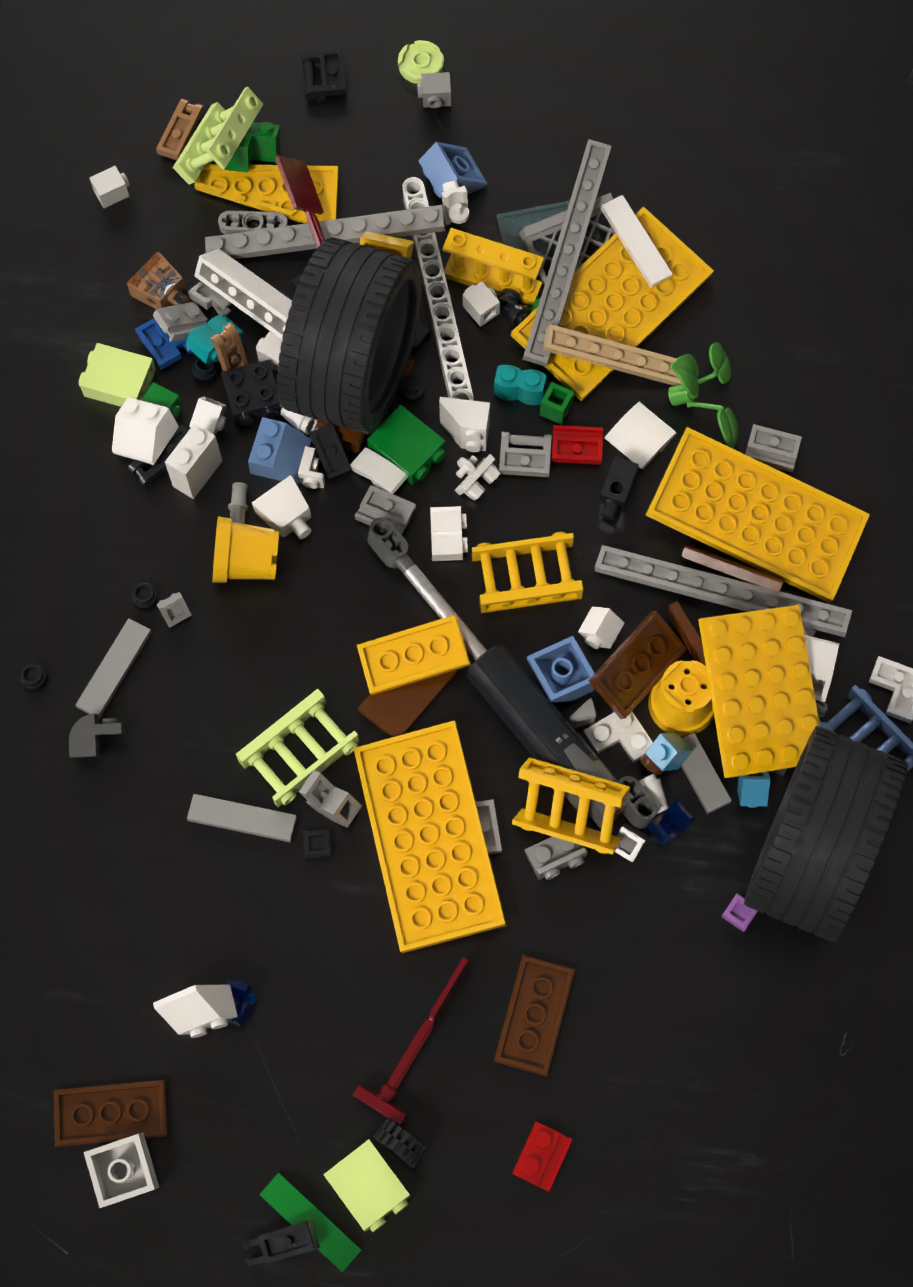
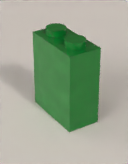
M402 405L367 439L368 449L384 457L405 472L408 476L406 480L412 485L418 480L422 481L429 473V468L434 463L438 464L446 455V441Z

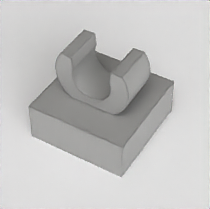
M180 592L171 594V597L160 600L157 604L169 628L192 616Z

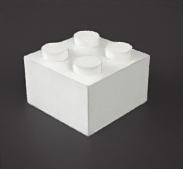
M144 1133L84 1152L99 1208L159 1188Z

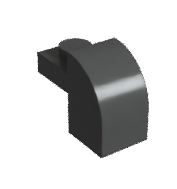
M89 714L80 718L70 731V757L100 756V735L126 734L125 723H118V718L102 719V724H99V714Z

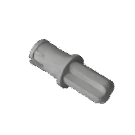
M236 482L232 484L231 503L228 505L232 522L241 524L245 523V512L248 511V506L246 505L248 485L245 483Z

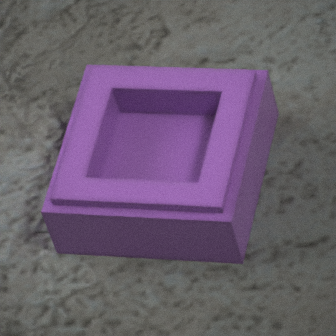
M736 894L721 917L744 932L758 911L745 906V898Z

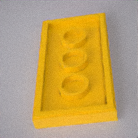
M456 614L357 645L371 695L471 665Z

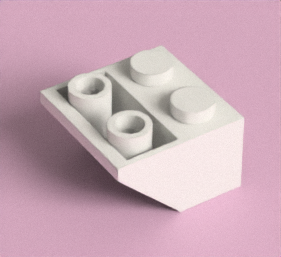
M805 635L815 700L825 702L833 676L839 643Z

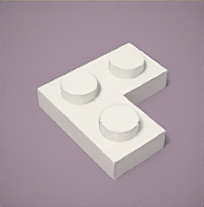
M878 656L869 682L893 691L886 715L911 723L913 720V668Z
M614 712L583 730V735L597 755L619 742L633 763L638 761L653 743L633 712L626 719H620Z

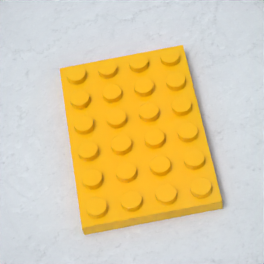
M794 605L698 619L724 778L796 767L814 728L820 726L800 606Z

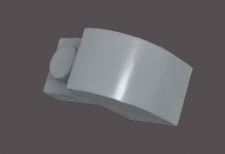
M313 770L299 791L307 799L306 803L313 809L347 828L362 807L348 792L334 787L321 773Z

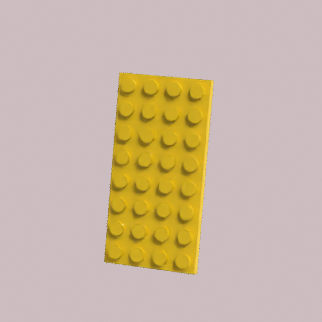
M642 207L635 216L672 272L671 278L650 288L615 233L574 272L558 326L637 348L712 276L714 270L645 207ZM538 307L511 332V336L524 349H526ZM551 352L547 366H544L567 389L574 391V395L581 402L614 371V369Z
M688 427L682 435L646 513V516L756 569L784 579V582L828 603L834 600L870 515Z
M455 720L353 748L400 952L405 953L507 926Z

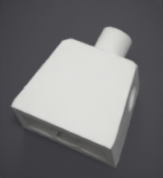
M291 475L252 502L254 513L272 529H278L280 536L285 537L293 531L299 539H303L310 534L311 528L306 524V521L311 518L310 508Z

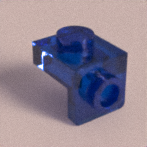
M676 800L666 811L650 821L646 827L665 846L685 832L694 821V817L679 800Z
M226 979L224 985H230L238 1016L227 1022L242 1027L257 998L250 990L251 986L242 980L234 982Z

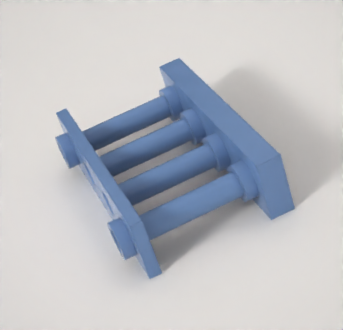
M856 685L853 686L847 695L851 701L827 723H822L819 720L820 727L834 732L840 724L857 709H860L870 720L856 731L850 739L854 742H861L878 727L889 739L878 747L877 750L884 752L886 755L897 746L907 756L904 760L908 764L907 772L913 767V742L872 702L871 696L864 689H859Z

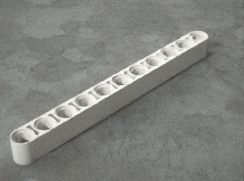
M411 177L403 183L405 210L429 207L424 184L419 178ZM434 232L427 233L426 235H412L417 262L421 268L423 289L448 398L473 401L472 388L436 234ZM430 253V254H432V255H430V256H425L424 254ZM430 274H436L437 276H435V277H430V276H428V275H430ZM435 295H441L442 297H440V298H435V297H433V296H435ZM440 316H446L447 318H446V319H439L438 317H440ZM450 337L452 340L445 341L443 338ZM448 359H457L456 362L447 361ZM455 380L462 381L461 384H454L452 382Z

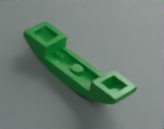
M279 1173L259 1194L291 1225L312 1219L320 1245L318 1250L340 1271L344 1272L362 1251Z

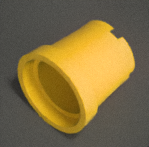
M218 516L212 583H227V579L275 580L279 530L232 522L231 518Z
M693 660L677 661L666 669L663 677L652 688L648 700L649 711L654 722L665 732H676L679 736H688L692 733L697 734L704 730L712 721L714 711L707 669L704 664ZM673 685L674 689L671 690L668 686ZM690 700L691 704L687 705L685 701Z

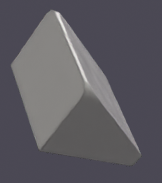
M592 698L587 700L570 716L569 723L573 728L595 723L596 712Z
M625 823L617 835L622 840L615 852L633 862L646 842L648 835Z

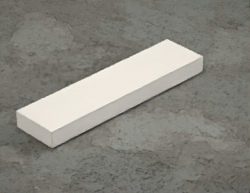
M623 195L601 206L603 214L649 287L652 288L671 278L672 272Z

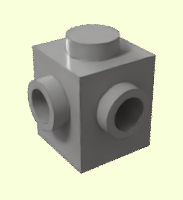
M450 72L421 74L422 83L417 84L418 98H423V107L438 108L441 106H451Z

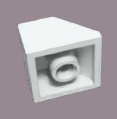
M128 397L115 416L112 452L154 465L179 427L169 408Z
M440 397V424L462 449L470 452L486 451L490 426V403Z
M194 985L153 1003L155 1010L178 1035L190 1034L191 1038L206 1035L209 1028L219 1029L228 1025V1020L238 1017L230 985Z

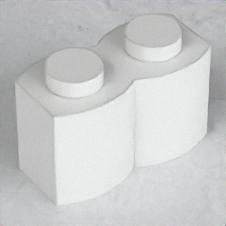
M461 506L430 507L432 561L463 560V553L468 552L467 537H462V529H467L466 514H461Z

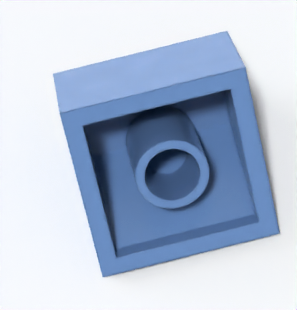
M435 142L419 160L424 175L430 180L434 187V193L439 198H442V185L450 181L456 180L459 187L465 186L467 195L487 185L467 147Z
M262 417L248 460L250 474L283 481L291 475L296 485H298V471L305 446L310 447L312 440L287 423Z
M573 636L527 656L530 666L551 702H570L594 691L595 688L588 680L595 673Z

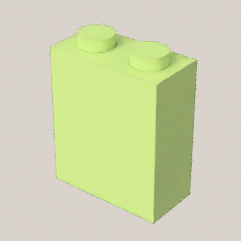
M97 343L94 351L89 353L88 366L86 371L80 375L79 386L84 397L122 407L128 397L142 400L150 387L156 367L153 358Z
M369 1139L324 1174L365 1232L369 1229L375 1232L386 1223L385 1216L392 1211L396 1215L409 1205L407 1199L410 1198V1194Z

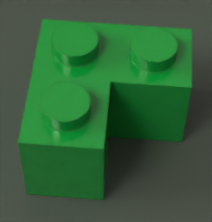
M253 122L225 170L248 173L253 160L276 163L275 157L279 155L281 150L280 125H274L270 122Z

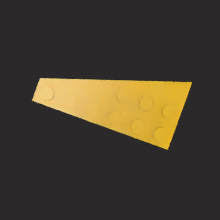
M206 164L194 183L195 189L265 212H280L288 219L304 224L308 223L304 211L293 209L278 165H251L247 173L225 170V168L222 169L218 164ZM307 166L324 211L321 215L315 214L318 221L335 220L337 217L338 166Z

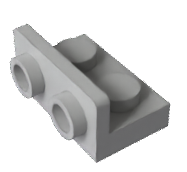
M550 837L525 849V854L538 880L544 877L546 880H550L561 873L560 870L567 866L570 869L578 867L585 862L584 858L587 857L588 853L582 845L556 837Z

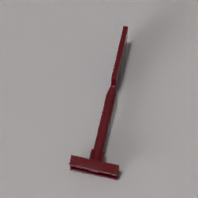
M277 155L275 159L293 209L305 212L316 247H318L325 240V237L315 214L321 215L324 211L306 161Z
M462 958L429 1013L430 1017L420 1027L387 1084H383L378 1094L359 1085L353 1093L354 1097L399 1125H403L408 1115L392 1103L397 1095L396 1090L430 1035L435 1020L437 1021L470 967L471 964L467 959Z

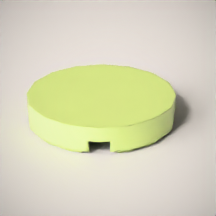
M414 41V44H407L399 53L398 68L400 74L412 83H422L421 74L443 72V54L437 45L429 41Z

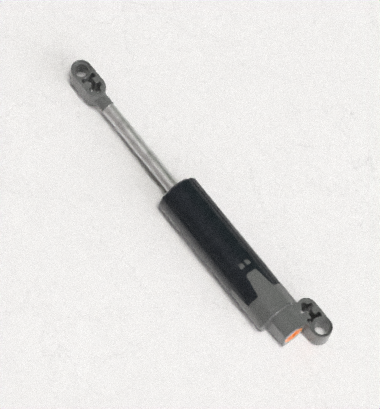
M383 517L374 519L370 524L367 541L380 559L388 567L399 568L440 619L455 615L456 612L407 555L408 543L394 525ZM375 532H382L385 535H378ZM456 614L466 650L475 660L467 671V678L531 756L536 760L629 786V797L621 808L616 807L614 821L623 814L634 827H648L657 814L658 806L639 781L631 776H625L618 781L507 647L500 645L486 650ZM565 792L564 796L578 811L580 797ZM590 799L588 814L601 829L605 805L602 802ZM638 809L645 810L648 816L641 815Z

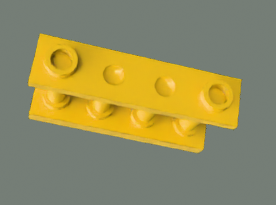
M450 229L443 246V251L451 253L444 270L446 279L467 286H476L483 282L487 287H491L499 296H501L503 289H512L522 296L521 303L533 305L542 288V282L536 280L544 257L460 230Z
M557 532L548 537L492 545L490 543H481L476 547H472V561L481 560L486 592L480 595L481 613L582 599V580L575 581L572 579L566 549L573 547V533ZM543 551H557L562 581L558 584L550 585L546 581L541 553ZM531 553L537 584L535 587L524 588L521 586L516 555ZM506 557L511 582V589L509 591L499 592L496 590L491 559Z
M529 757L521 766L518 777L529 782L526 809L522 808L512 820V824L527 831H536L595 849L603 854L609 853L613 855L622 840L620 837L611 835L616 807L621 808L629 797L630 787ZM540 784L554 789L551 816L536 812ZM565 792L580 797L576 824L561 820ZM590 799L602 802L605 805L601 832L586 827Z

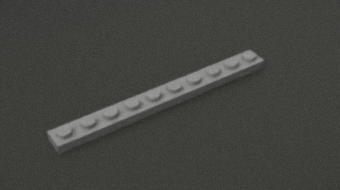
M588 139L522 360L547 366L550 352L543 350L546 330L549 324L559 325L611 150L610 145Z
M442 205L319 222L325 240L335 237L352 243H360V237L366 231L392 237L445 231ZM308 223L205 237L206 253L220 249L234 260L317 248Z
M604 545L601 547L595 565V572L747 612L799 605L804 627L841 637L846 635L852 610L784 592L777 593L761 586Z

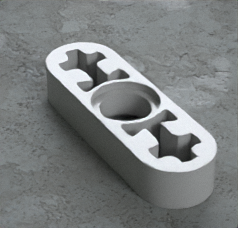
M225 211L218 218L220 231L224 235L274 228L276 222H280L279 227L288 226L286 216L280 212ZM228 220H233L231 226H226ZM250 220H258L260 222L256 228H249L247 223Z

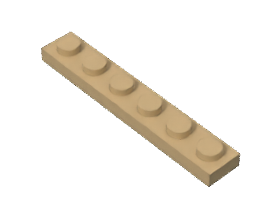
M549 324L547 327L543 346L544 351L673 386L682 384L677 374L670 368L676 358Z

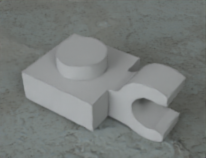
M202 281L198 282L188 291L189 298L206 310L213 306L219 315L224 314L227 317L231 313V310L227 308L231 305V302Z

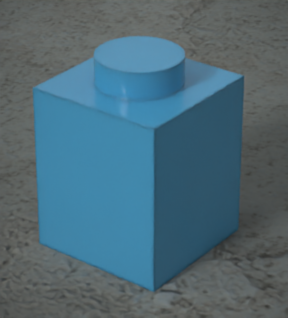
M676 732L660 734L645 754L661 771L679 769L693 750Z
M768 771L739 776L737 793L740 806L751 808L767 806L770 787Z

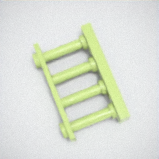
M249 87L244 88L235 105L227 110L218 102L210 106L173 166L174 170L189 185L197 180L204 166L209 162L215 161L222 169L226 168L263 106V103Z
M319 689L315 690L236 753L237 759L244 769L249 765L255 766L277 793L272 798L277 807L282 804L287 805L295 799V793L302 788L313 770L321 773L343 754L346 756L354 751L353 748L358 746V734L353 731L346 736L324 711L326 701ZM311 716L316 717L338 742L327 753L304 728V721ZM289 733H296L318 759L309 768L305 769L283 743V738ZM269 749H275L297 775L286 786L263 760V754Z

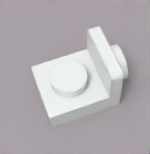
M305 446L298 471L300 484L312 489L317 487L324 488L325 486L324 474L317 472L320 459L316 457L315 448Z

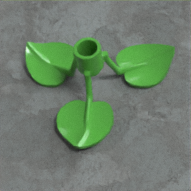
M715 342L709 349V358L714 369L713 373L698 380L699 369L694 357L691 354L681 355L671 364L670 368L677 374L682 384L670 387L668 395L673 406L687 403L688 408L701 407L718 410V424L726 446L734 449L738 440L739 428L730 408L724 409L722 405L694 402L695 398H698L699 384L718 376L721 384L727 383L730 380V361L721 344Z

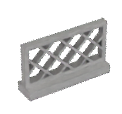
M611 193L598 197L595 200L590 219L595 216L596 218L594 221H589L592 228L588 237H584L586 243L579 254L580 258L575 271L583 264L581 263L583 258L588 260L591 257L585 254L589 243L601 247L609 240L611 234H615L611 225L608 228L597 223L600 214H603L601 206L613 200ZM567 210L524 227L519 232L522 242L525 241L529 253L544 257L538 273L543 285L547 279L543 266L546 260L552 262L553 258L549 257L548 253L552 245L557 246L554 238L556 233L562 229ZM595 227L608 232L604 243L591 239ZM540 239L549 243L545 255L537 252L532 242Z

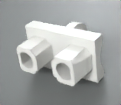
M456 180L444 183L442 185V202L446 225L452 222L457 224L466 222L469 219V209L465 186L459 187Z
M489 454L474 467V464L478 461L475 456L472 455L468 460L461 457L457 461L460 469L456 472V475L459 478H462L465 474L468 476L455 491L459 495L465 493L474 501L478 499L485 489L476 480L482 476L491 484L501 474L492 463L495 458Z

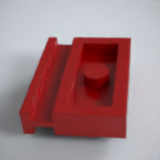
M553 425L551 462L602 464V427Z
M535 1122L512 1174L549 1192L573 1139Z

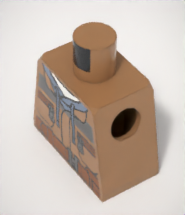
M159 252L127 283L132 297L155 309L169 307L171 304H185L189 300L183 294L185 291L183 278Z

